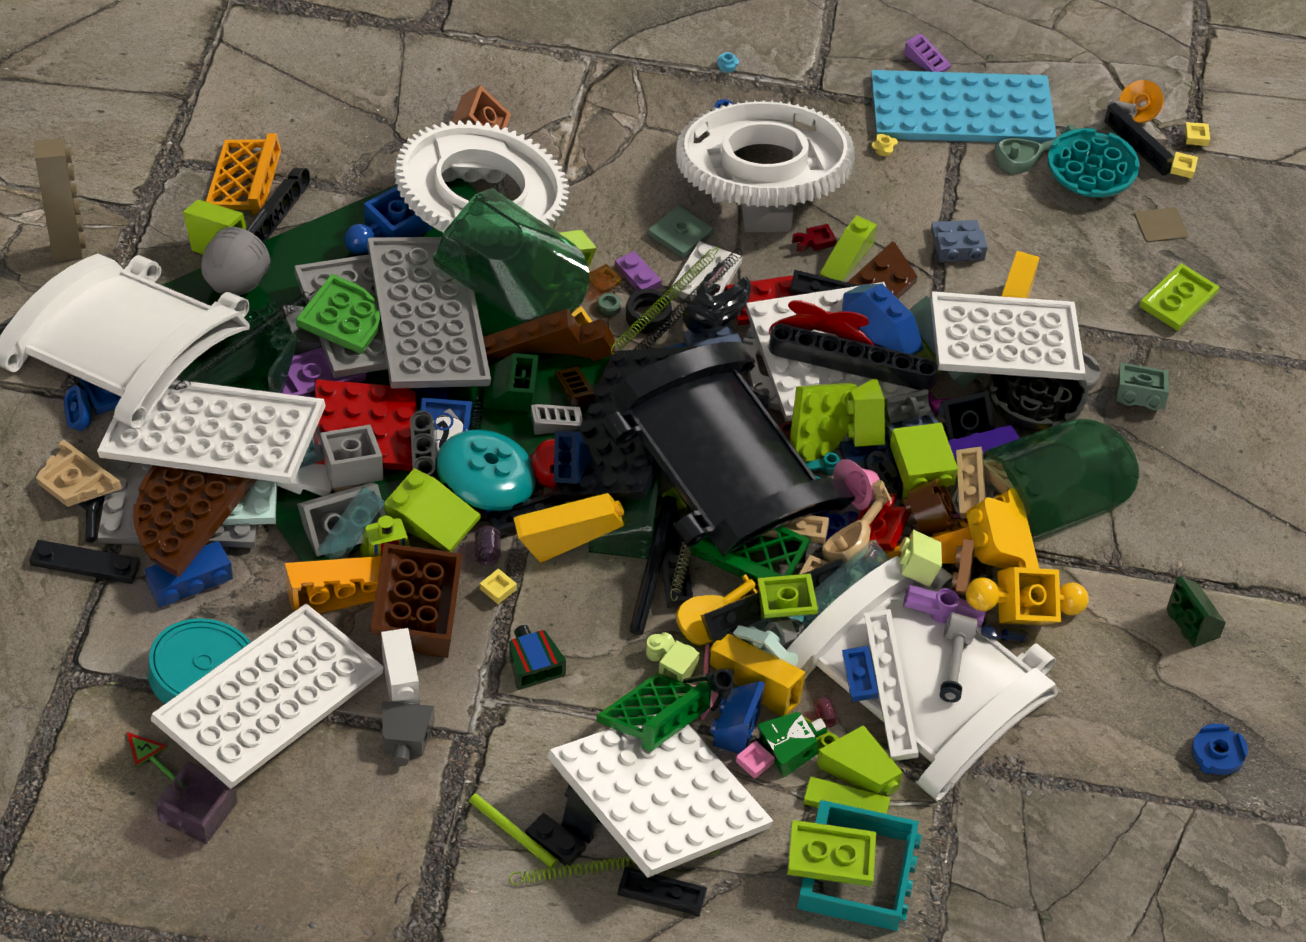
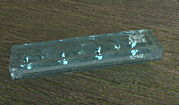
M871 540L814 590L818 614L805 616L810 624L853 584L890 560L876 540Z

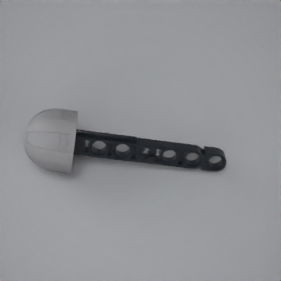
M294 167L287 175L288 179L283 180L246 229L237 227L224 228L209 242L203 253L201 270L204 279L213 290L220 294L230 292L240 296L249 293L260 283L270 268V255L264 244L298 201L300 195L308 188L310 173L307 168Z

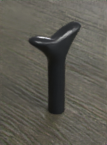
M105 495L78 503L79 506L86 510L85 540L87 542H94L96 539L97 510L103 503Z

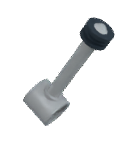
M950 612L944 629V638L951 639L953 645L947 681L941 684L939 694L942 700L950 703L958 702L961 699L962 686L958 683L963 644L970 645L972 643L977 628V619Z

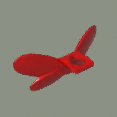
M793 300L788 303L789 309L796 313V315L778 320L769 328L770 334L772 327L776 324H786L811 331L817 330L835 334L837 337L874 345L858 329L869 324L866 316L849 311L826 312L812 303L801 300Z

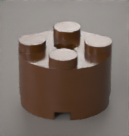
M939 478L908 490V498L904 499L907 511L909 513L913 512L916 522H914L916 531L928 537L958 525V518L953 520L952 513L956 512L951 496L945 485L941 487L938 485L941 481Z

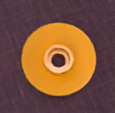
M1137 80L1125 87L1119 101L1137 104V113L1133 119L1137 123H1145L1151 121L1160 113L1164 104V96L1156 83L1149 80ZM1142 101L1147 102L1144 107L1139 106Z

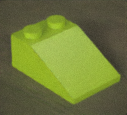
M415 468L383 503L386 515L393 519L400 518L406 532L446 552H452L481 518L477 511L437 479Z

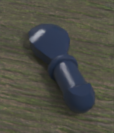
M986 625L981 630V634L986 638L1002 639L1006 642L1020 641L1023 643L1029 638L1028 633L1024 630L1014 631L1005 628L1001 631L993 625Z

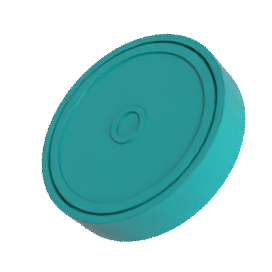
M197 618L174 623L164 629L152 643L147 666L149 685L155 695L166 704L249 645L251 641L235 627L217 620Z

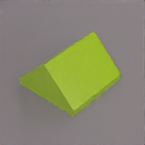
M811 574L758 578L761 619L818 614Z

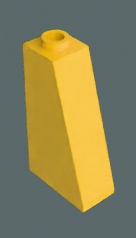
M1016 251L1001 297L1029 299L1040 257Z
M609 493L519 515L514 517V522L519 540L542 563L623 527L624 524L621 516L624 515V510L618 500L614 501Z
M729 633L722 640L715 641L710 648V665L717 671L719 669H733L734 683L736 685L743 686L758 681L764 682L762 704L778 716L790 714L801 703L806 673L802 669Z

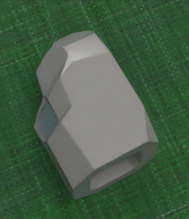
M786 617L770 621L764 628V632L769 630L776 634L780 639L779 643L787 650L805 628L800 620Z

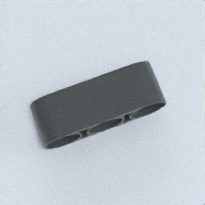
M418 411L413 414L410 420L413 469L415 468L421 472L431 470L427 475L439 481L436 469L438 455L436 426L429 412ZM422 425H428L426 428L419 429ZM424 447H430L427 451H420Z

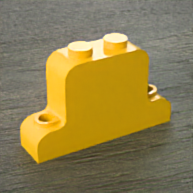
M1010 488L1002 494L995 496L994 499L985 498L966 511L971 537L974 540L975 554L980 562L1003 570L1012 567L1039 568L1020 490Z

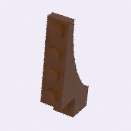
M568 309L483 337L488 362L508 357L513 353L568 354L590 358L592 361L611 356L612 353H615L614 335L602 318L579 326Z

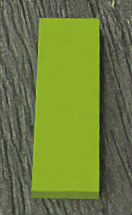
M810 776L803 804L819 808L820 800L887 814L891 797Z

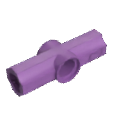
M908 585L903 602L904 607L929 613L932 619L939 623H946L950 612L977 619V627H981L986 611H978L972 608L967 600L960 599L955 591L947 588L935 592Z

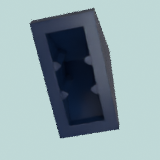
M555 431L554 483H579L592 459V455L579 432Z

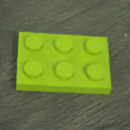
M1180 263L1140 301L1139 307L1179 331L1218 294L1220 287Z
M792 820L787 875L872 887L874 881L876 832Z

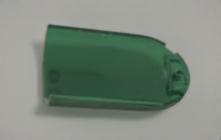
M493 188L475 194L444 231L433 258L436 267L505 313L525 323L564 309H568L572 314L583 302L589 288L588 264L580 249L570 240Z
M1089 419L1067 421L988 449L983 453L984 461L992 459L998 462L1008 475L1027 509L1028 524L1033 541L1120 507L1133 494L1139 479L1137 458L1125 438L1113 428Z

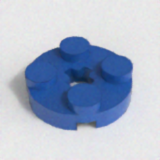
M1208 724L1196 734L1191 747L1192 755L1203 773L1228 775L1241 770L1248 753L1244 737L1239 732L1236 735L1233 731H1230V727L1225 724ZM1215 745H1219L1220 749H1225L1226 751L1223 753L1215 751Z

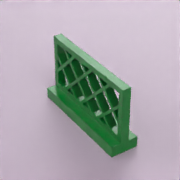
M780 526L774 529L777 532L778 539L764 543L761 535L759 536L761 544L746 548L744 544L743 550L730 552L724 557L713 542L706 539L691 546L690 554L740 578L746 574L749 580L752 579L758 586V578L783 576L773 570L772 564L786 560L788 569L784 576L792 575L810 544V539ZM796 540L802 543L798 551L787 554L784 542ZM781 544L784 555L770 559L766 548ZM763 549L766 557L765 561L755 563L750 560L749 553Z
M656 673L597 714L596 722L642 739V748L651 752L710 709L711 688L704 681L694 687ZM641 715V717H628V716Z

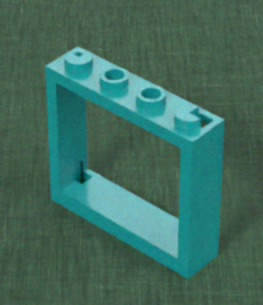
M820 800L815 823L873 831L877 835L906 841L893 910L813 893L815 879L803 877L797 909L898 931L900 920L906 921L909 907L908 904L903 903L905 896L910 897L913 880H909L908 877L909 872L915 873L918 859L917 856H913L914 849H919L922 834L917 833L919 821Z

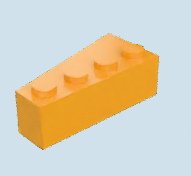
M382 556L285 563L287 593L292 611L295 612L304 604H308L317 613L321 614L375 601Z

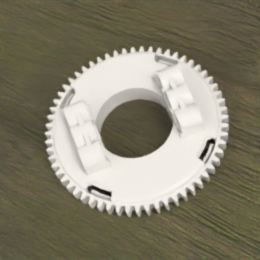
M746 100L745 103L737 101L734 105L729 103L726 107L721 105L719 109L714 107L712 112L707 110L705 114L701 113L699 117H695L681 131L676 149V159L680 173H683L684 178H688V182H693V187L699 186V191L705 190V194L711 193L713 203H732L735 201L738 205L747 204V206L756 205V207L766 206L767 208L780 205L787 207L789 204L796 205V203L800 202L804 204L807 200L813 201L815 197L820 199L822 194L827 196L828 191L834 192L835 188H840V184L845 183V179H849L855 158L853 141L849 132L845 131V128L839 122H835L834 118L830 119L828 114L823 116L821 111L816 112L814 108L809 110L807 106L800 107L799 104L791 105L790 102L785 104L782 101L777 103L773 102V100L771 102H765L764 100L763 102H756V100L754 102H747ZM794 121L815 127L816 130L807 131L795 127ZM706 132L708 136L700 143H694V138H698ZM772 144L792 150V159L776 164H759L737 157L734 152L749 145Z

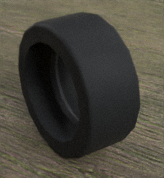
M642 289L634 292L626 303V321L631 327L641 317V315L635 312L637 308L653 306L664 293L654 289ZM660 301V305L655 304L654 306L657 305L659 309L665 307L662 310L663 313L652 318V321H648L643 317L649 324L644 326V329H641L639 333L649 334L655 327H658V324L672 313L671 302L668 305H664ZM638 320V325L643 328V325H646L643 320Z

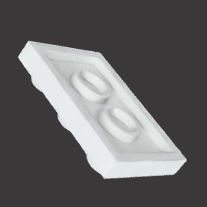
M699 241L674 283L685 275L708 250H714L716 247ZM720 248L718 251L717 249L709 251L715 254V259L713 260L707 255V259L704 258V261H702V258V264L697 263L696 265L699 264L703 269L707 263V267L697 277H693L688 273L694 280L689 282V285L684 287V290H681L679 295L676 296L682 299L688 297L699 286L704 277L711 273L719 262L722 263L729 257L732 252ZM733 253V255L737 256L738 261L736 264H733V267L728 269V272H725V275L719 277L720 279L714 283L721 286L719 292L715 295L725 292L726 285L730 284L742 263L740 255ZM695 268L691 269L694 270L697 274L699 273ZM683 276V281L680 282L683 286H686L691 279L688 276ZM672 288L673 292H675V294H678V292Z

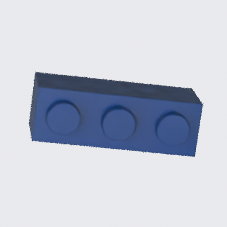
M219 541L205 545L180 577L168 573L157 564L145 568L147 585L159 607L173 604L182 598L198 594L205 589L222 585L233 579L231 562Z

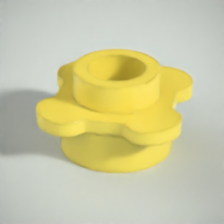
M878 134L876 142L872 143V148L877 154L888 156L893 153V147L898 144L896 138H891L888 135Z

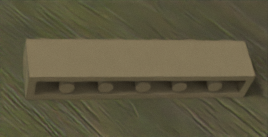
M64 138L34 141L35 161L53 261L83 259L82 249L86 248L85 234H80V232H84L82 217L77 218V215H81L79 200H74V198H78L77 184L71 182L75 181L74 166H69L68 164L72 163L71 148H66Z

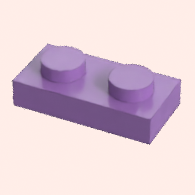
M635 251L615 260V268L636 291L642 289L656 290L661 287L662 280Z

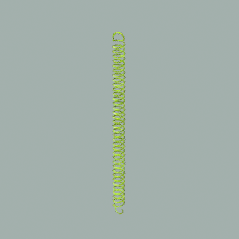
M712 249L708 250V252H706V254L703 255V257H701L700 260H698V262H696L695 265H693L690 268V270H688L685 273V275H683L688 276L691 279V281H688V284H686V286H683V289H681L678 286L679 282L677 281L676 283H674V285H672L671 288H669V290L666 291V293H664V295L661 296V298H659L656 301V303L653 304V306H651L646 311L651 312L654 315V317H651V320H649L646 317L645 312V316L642 315L639 319H637V321L634 322V324H632V326L634 325L633 328H635L638 331V333H635V336L636 334H639V331H641V329H644V326H647V324H649V322L647 323L643 319V317H645L648 321H652V318H655V316H657L658 313H660V310L662 311L663 308H665L662 307V309H659V312H657L654 309V307H657V305L654 306L655 304L660 305V301L664 305H668V303L670 302H668L664 296L670 294V291L673 292L672 288L678 292V294H675L676 297V295H679V292H681V290H684V287H687V285H689V282H692V280H694V278L692 279L688 275V273H690L693 277H697V275H699L700 272H702V270H704L705 267H707V263L703 269L699 266V264H696H702L701 259L703 258L702 261H704V258L707 259L706 255L709 256V253H711L709 251H711ZM695 268L699 273L697 274L694 270L691 269ZM638 320H643L646 325H643V328L638 325ZM632 326L629 327V329H627L626 332H624L623 335H621V337H619L618 340L615 341V346L617 341V344L619 345V341H621L624 344V346H621V349L619 350H622V347H625V345H627L621 339L624 337L625 333V336H627L629 340L635 337L630 333Z
M624 856L623 860H622L621 857H619V858H618V862H617V859L614 857V858H613V863H612V860H611L610 858L608 859V862H606L605 859H603L602 863H601L600 860H598V861H597V865H596V862H595V861H593V862L595 863L597 872H599V871H598V863H599V862H600V864H601L602 871H604V861H605V863H606L607 870L609 871V860H610V862H611V865H612L613 870H614V859L616 860L618 869H619V859H621L623 868H625V865H624V860H625V858H626V860H627L628 867H630V856H629L628 859H627L626 856ZM588 861V862H587V867H586V865H585L584 862L582 863L581 866H580L579 863H577V864H576V868H575V865L572 864V865H571V870H570L569 865H566V870H565L564 866L562 865L561 868H560V870H559L558 866H556L555 871H554L553 867H551V868H550V873H549L548 868H545V872H543V870L540 869V871H539V873H538V871L535 869L534 875H533V872H532V871H531V873H532V877H533L534 882H535V872H537L539 881H541V871H542V873H543L544 880H546V869H547V871H548V875H549L550 880H551V869L553 870L555 879H556V870H557V869H558V871H559L560 878H562V867H563V870H564V873H565V877H567V866H568L569 871H570V875H571V877H572V866H573L574 869H575L576 876L578 875V874H577V867H578V865H579V868H580V871H581V875H583V864H584V866H585L586 873L588 874V863H589V865H590L591 872L593 873V862H592V866H591L590 862ZM519 871V872H514V873H512V874L510 875V882H511L512 884H514V885L519 884V883H513V882L511 881V876H512L513 874H515V873H520V874H521L523 883H525V873H526L527 878H528V882L530 883V871H529V877H528V874H527L526 871H524V874H523V875H522V873H521L520 871Z

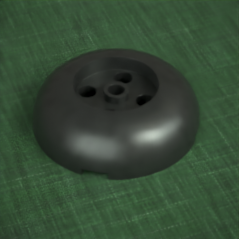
M991 374L989 379V395L996 411L1008 423L1025 431L1046 433L1062 429L1077 419L1086 404L1088 386L1086 380Z

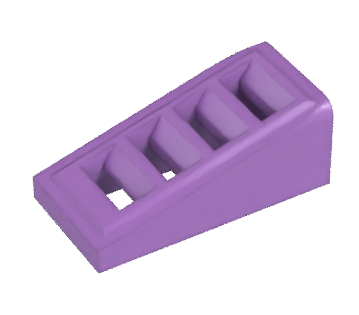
M919 33L906 42L904 55L924 70L929 72H945L951 68V64L922 34Z

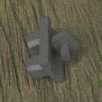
M922 389L885 398V413L888 423L931 414L928 390Z

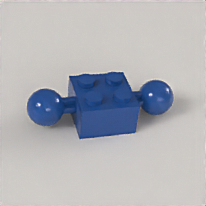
M397 185L364 203L366 225L355 224L349 227L344 235V243L350 252L361 255L368 252V238L419 237L432 229L427 222L423 221L422 218L415 215L413 210L409 209L408 203H404L405 198L400 196L401 191L397 190Z

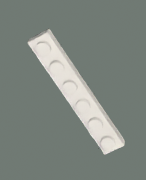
M891 609L864 613L890 758L893 761L918 758L917 743Z

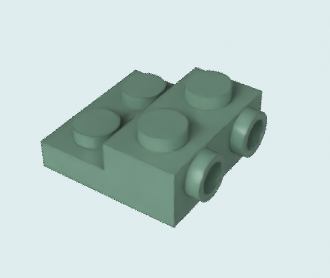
M1120 363L1116 401L1127 406L1140 405L1150 410H1165L1169 395L1168 371Z

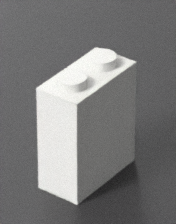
M408 628L381 632L382 659L390 702L419 704V680Z

